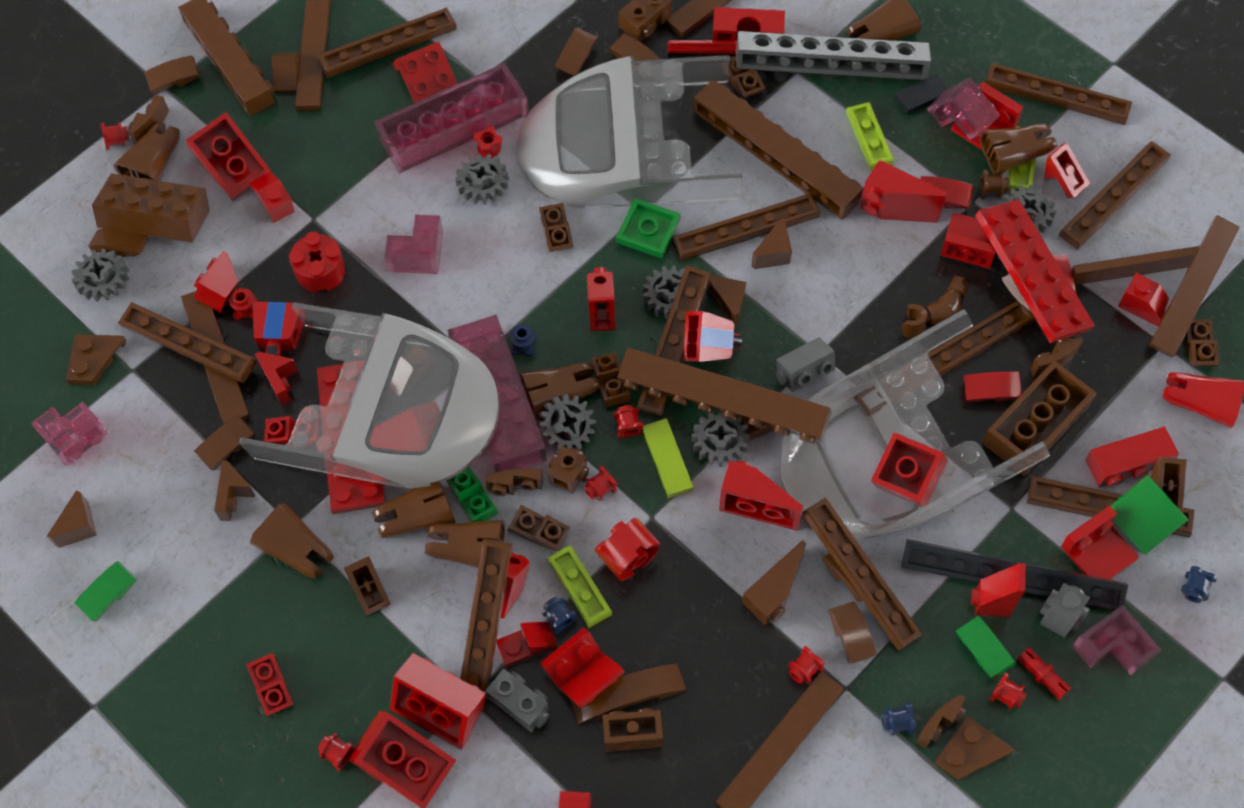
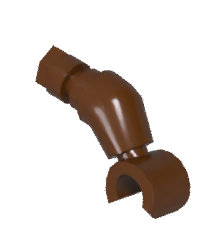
M955 275L947 292L938 301L925 306V309L917 304H908L907 316L909 319L916 320L904 322L902 324V334L906 338H918L925 332L927 322L933 325L952 321L961 310V302L968 291L969 283L963 277Z

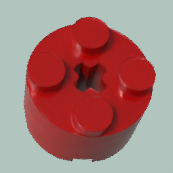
M310 232L293 246L289 254L296 279L300 286L307 291L319 293L318 290H332L341 283L345 276V264L340 248L336 241L329 236Z
M634 517L626 524L623 521L618 522L610 530L612 535L607 540L599 543L594 551L620 581H624L635 575L631 570L639 566L644 568L660 549L658 546L661 544L643 523Z

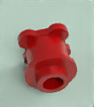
M118 122L119 125L105 127V123H101L106 151L110 150L109 146L119 144L126 146L125 141L130 140L127 126L122 127L121 122Z
M487 126L485 130L474 133V141L478 142L477 151L483 158L491 154L492 159L500 154L502 137L497 135L494 126Z
M236 289L229 296V304L235 310L233 316L237 321L248 317L253 319V301H257V298L249 289Z
M631 405L621 406L614 413V419L618 422L619 426L617 428L619 439L643 434V423L638 420L639 410Z
M601 465L598 468V474L591 479L586 478L584 480L586 486L583 489L591 500L602 501L603 496L609 491L612 493L617 491L616 486L618 484L616 480Z
M804 646L802 648L803 652L800 654L801 656L795 662L791 661L789 663L791 669L789 674L796 682L809 684L811 677L816 672L824 671L825 663L810 648Z
M1005 672L989 700L993 702L996 698L1008 705L1009 710L1013 706L1019 708L1027 695L1022 691L1025 686L1022 685L1020 687L1007 679L1009 674Z
M336 733L331 737L327 735L319 744V758H326L340 772L345 767L348 757L354 750V744L351 742L346 744L339 739V735Z

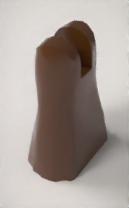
M888 0L869 15L851 25L846 33L849 38L892 41L919 33L921 24L919 17L907 0Z
M155 122L113 165L114 169L120 175L159 181L172 152L179 142L180 130L173 126H169L166 129L164 123Z
M1048 124L983 130L980 135V146L992 173L996 175L1037 157L1049 154L1058 147L1055 138H1047L1052 132Z
M584 362L559 368L521 372L522 388L533 419L541 418L539 413L547 412L544 404L551 403L553 405L552 398L556 396L560 401L562 395L568 394L569 400L574 396H578V399L599 390L598 379L589 378L595 372L592 364Z
M440 480L429 483L431 486L412 488L399 497L378 506L372 512L374 521L376 523L386 522L378 528L380 537L392 538L428 529L433 524L455 523L456 520Z
M286 503L279 504L254 531L250 539V544L286 563L303 575L314 579L322 571L308 557L313 553L326 564H330L334 559V555L328 546L307 527Z
M503 520L433 524L429 526L427 536L435 540L448 541V543H426L425 554L436 559L458 562L478 568L483 539L504 542L505 523Z

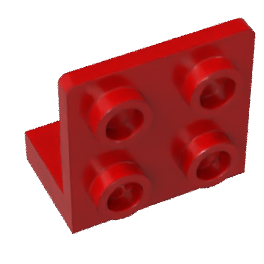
M439 41L395 59L393 62L396 72H401L415 104L458 86Z
M982 82L977 88L973 103L952 125L951 130L982 150L980 146L981 132L989 129L1015 128L1018 125L1023 106L985 82Z
M952 213L940 256L990 269L996 250L977 218Z
M1108 506L1069 533L1061 545V548L1085 575L1109 580L1139 559L1135 551L1113 527L1112 521L1117 513L1111 506Z
M582 628L540 663L554 685L580 708L592 702L598 694L609 685L615 683L617 678L624 673L621 666L600 650L589 631L585 628Z

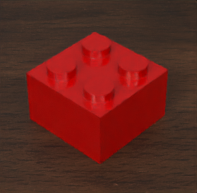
M893 432L872 476L871 482L878 489L926 509L948 459L941 451Z

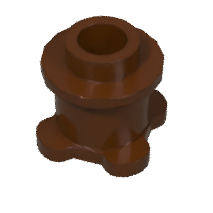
M983 170L979 182L980 198L985 199L986 194L1002 197L1003 193H1007L1009 180L1004 177L1003 172L999 175L988 174V170Z

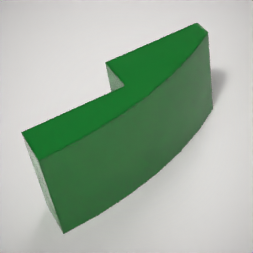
M469 466L446 479L472 522L486 521L498 514L496 506L488 497L481 482Z
M116 561L85 589L74 604L91 621H98L115 600H121L138 579L119 561Z
M979 615L956 630L959 639L971 651L976 662L992 680L1016 665L1005 647Z

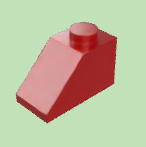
M272 172L249 183L273 223L295 212L291 197L280 180Z
M1136 273L1118 307L1159 326L1171 299L1159 283Z

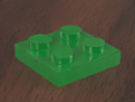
M634 198L616 236V243L663 258L679 224L681 214Z

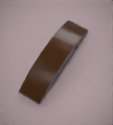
M669 664L617 678L615 683L605 688L592 702L586 704L583 708H580L572 700L571 703L580 726L601 719L607 713L659 697L660 700L684 692L686 688L678 665Z

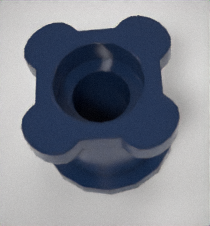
M526 324L514 326L509 334L510 341L513 344L510 347L511 354L533 356L535 354L534 343L537 341L533 328Z
M1191 566L1190 571H1187L1185 574V578L1188 580L1186 584L1182 585L1181 591L1185 598L1191 602L1200 603L1201 601H1206L1210 596L1208 590L1212 586V582H1216L1218 577L1213 573L1202 570L1198 566Z
M553 597L543 605L542 615L550 620L553 628L552 631L555 634L577 620L575 611L568 609L564 598L558 599Z
M910 702L905 703V707L891 710L890 707H886L885 713L881 714L883 730L889 731L891 736L895 735V732L907 731L909 735L913 734V731L916 730Z

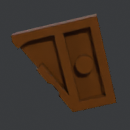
M75 334L66 377L68 384L95 385L102 376V372L113 362L112 356L118 348L125 346L127 341L125 337L120 335Z
M967 716L934 764L959 781L971 775V773L981 770L1003 757L1009 756L1014 748Z

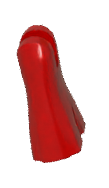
M1182 372L1168 373L1166 383L1169 386L1164 388L1162 395L1166 402L1200 414L1231 429L1233 428L1244 394V381L1198 376Z

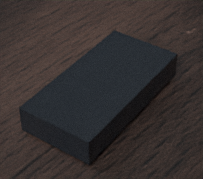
M936 74L896 92L895 98L908 115L948 97L950 91Z

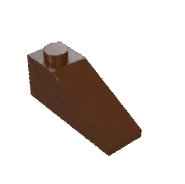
M803 540L743 593L742 603L764 625L768 624L771 620L776 622L786 611L784 608L806 548V543Z

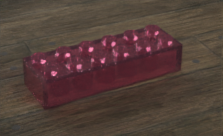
M503 63L376 120L374 123L378 139L400 174L474 140V133L485 130L487 126H494L496 130L527 116L529 111L525 93L507 65Z
M497 314L448 329V336L451 340L465 347L486 365L497 388V417L491 435L485 444L495 473L509 469L526 468L547 461L544 442Z

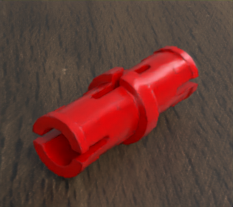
M1030 647L1017 658V661L1035 676L1034 680L1038 684L1041 682L1058 701L1072 688L1053 671L1054 667L1051 664L1047 665Z

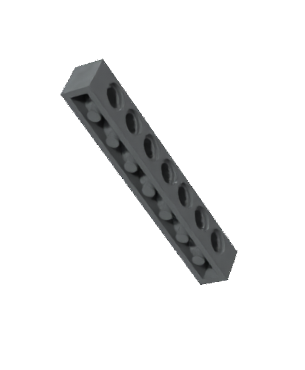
M738 31L736 45V69L925 80L927 79L931 64L929 43Z

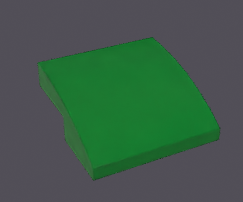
M1149 475L1110 505L1117 513L1114 518L1115 523L1145 555L1188 521V518Z

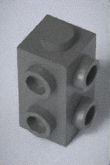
M820 337L776 359V377L781 385H786L792 392L836 370L835 352Z
M1064 583L1059 591L1053 589L1039 612L1044 615L1040 624L1065 638L1070 630L1076 632L1080 623L1085 619L1089 608L1085 605L1090 597L1085 595L1080 588Z
M503 669L485 690L487 698L532 733L536 726L541 728L549 718V706L546 702L548 698L538 689L534 688L532 691L525 686L526 681L513 671L510 674Z

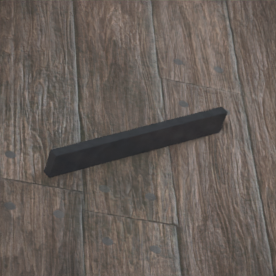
M906 539L901 567L977 583L983 578L1022 563L1026 564V593L1049 597L1053 589L1059 591L1065 583L1080 588L1085 595L1090 597L1086 605L1120 612L1123 611L1128 590V584L1124 582Z

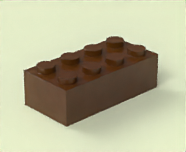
M110 174L92 203L97 228L193 243L210 211L206 188L120 174Z
M1054 360L988 429L982 444L1025 477L1090 407L1097 393Z

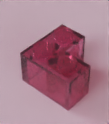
M970 78L945 90L927 108L941 127L955 121L969 139L982 134L1000 116L993 103L988 101L980 91L979 86Z
M415 214L412 236L387 235L384 257L388 272L438 274L443 239L440 215Z
M83 402L63 417L52 407L31 423L65 466L77 461L85 451L93 445L99 444L108 434L101 421Z
M1123 605L1080 635L1072 646L1090 668L1110 654H1113L1130 675L1152 661L1161 651Z

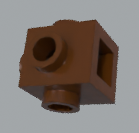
M562 446L559 454L555 453L549 463V483L574 494L579 482L583 483L589 473L587 457L583 452L575 448L568 449Z

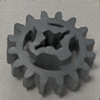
M478 154L475 160L469 156V163L461 162V169H456L457 177L455 182L458 187V193L464 194L466 201L473 198V204H477L478 200H482L483 204L486 205L487 199L496 202L495 196L499 195L502 197L504 195L503 189H508L509 176L506 171V165H500L499 158L491 160V154H488L486 158H482L481 154Z
M1019 185L1018 191L1013 188L1010 189L1009 195L1005 194L1002 204L1019 199L1037 230L1045 233L1047 227H1051L1056 214V210L1053 209L1055 202L1048 201L1050 194L1042 195V188L1034 191L1032 185H1029L1027 190L1022 185Z
M102 249L100 254H97L95 250H92V256L88 257L84 254L82 255L83 262H75L78 269L72 270L74 276L72 282L80 295L83 294L87 300L93 296L95 301L99 302L100 298L104 296L106 301H108L110 294L119 295L117 292L118 288L125 289L123 281L129 280L127 275L129 269L122 256H117L115 251L112 250L108 254L105 249Z
M675 265L672 266L671 270H667L665 266H662V272L659 273L654 269L653 277H646V284L643 285V301L648 302V310L655 308L656 316L662 312L665 319H668L685 271L684 268L678 272Z
M568 394L562 395L561 401L557 396L552 398L553 405L551 403L544 404L547 412L539 413V416L544 421L537 425L538 427H544L545 430L540 436H548L549 439L546 445L549 446L555 443L556 451L561 450L562 446L570 449L572 445L575 449H581L580 442L584 444L589 443L590 440L587 435L595 433L590 428V425L596 423V420L589 418V415L594 411H586L587 402L584 401L579 404L578 396H574L569 400ZM566 406L574 408L578 413L569 411ZM554 413L555 419L553 425H551V417ZM569 419L571 424L568 427H564L562 423ZM583 421V427L580 433L578 429L580 423ZM555 434L564 435L568 441L558 438Z
M718 412L716 416L713 413H708V419L701 416L699 419L700 425H694L695 433L692 434V442L695 443L693 450L694 452L700 451L699 458L701 460L706 457L709 458L708 465L718 461L719 467H722L723 461L733 462L734 457L741 460L742 452H747L748 444L746 443H749L750 435L746 434L748 426H740L742 418H738V421L730 420L723 417V412Z

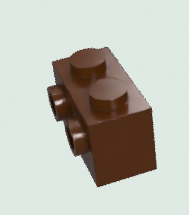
M632 0L618 12L619 28L640 42L645 37H649L661 23H666V19L671 16V0Z
M640 709L637 712L630 713L613 711L603 715L606 752L663 747L660 710Z

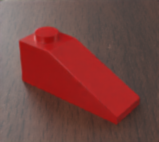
M1019 563L981 579L977 588H973L971 593V605H975V615L1009 619L1025 592L1026 564Z

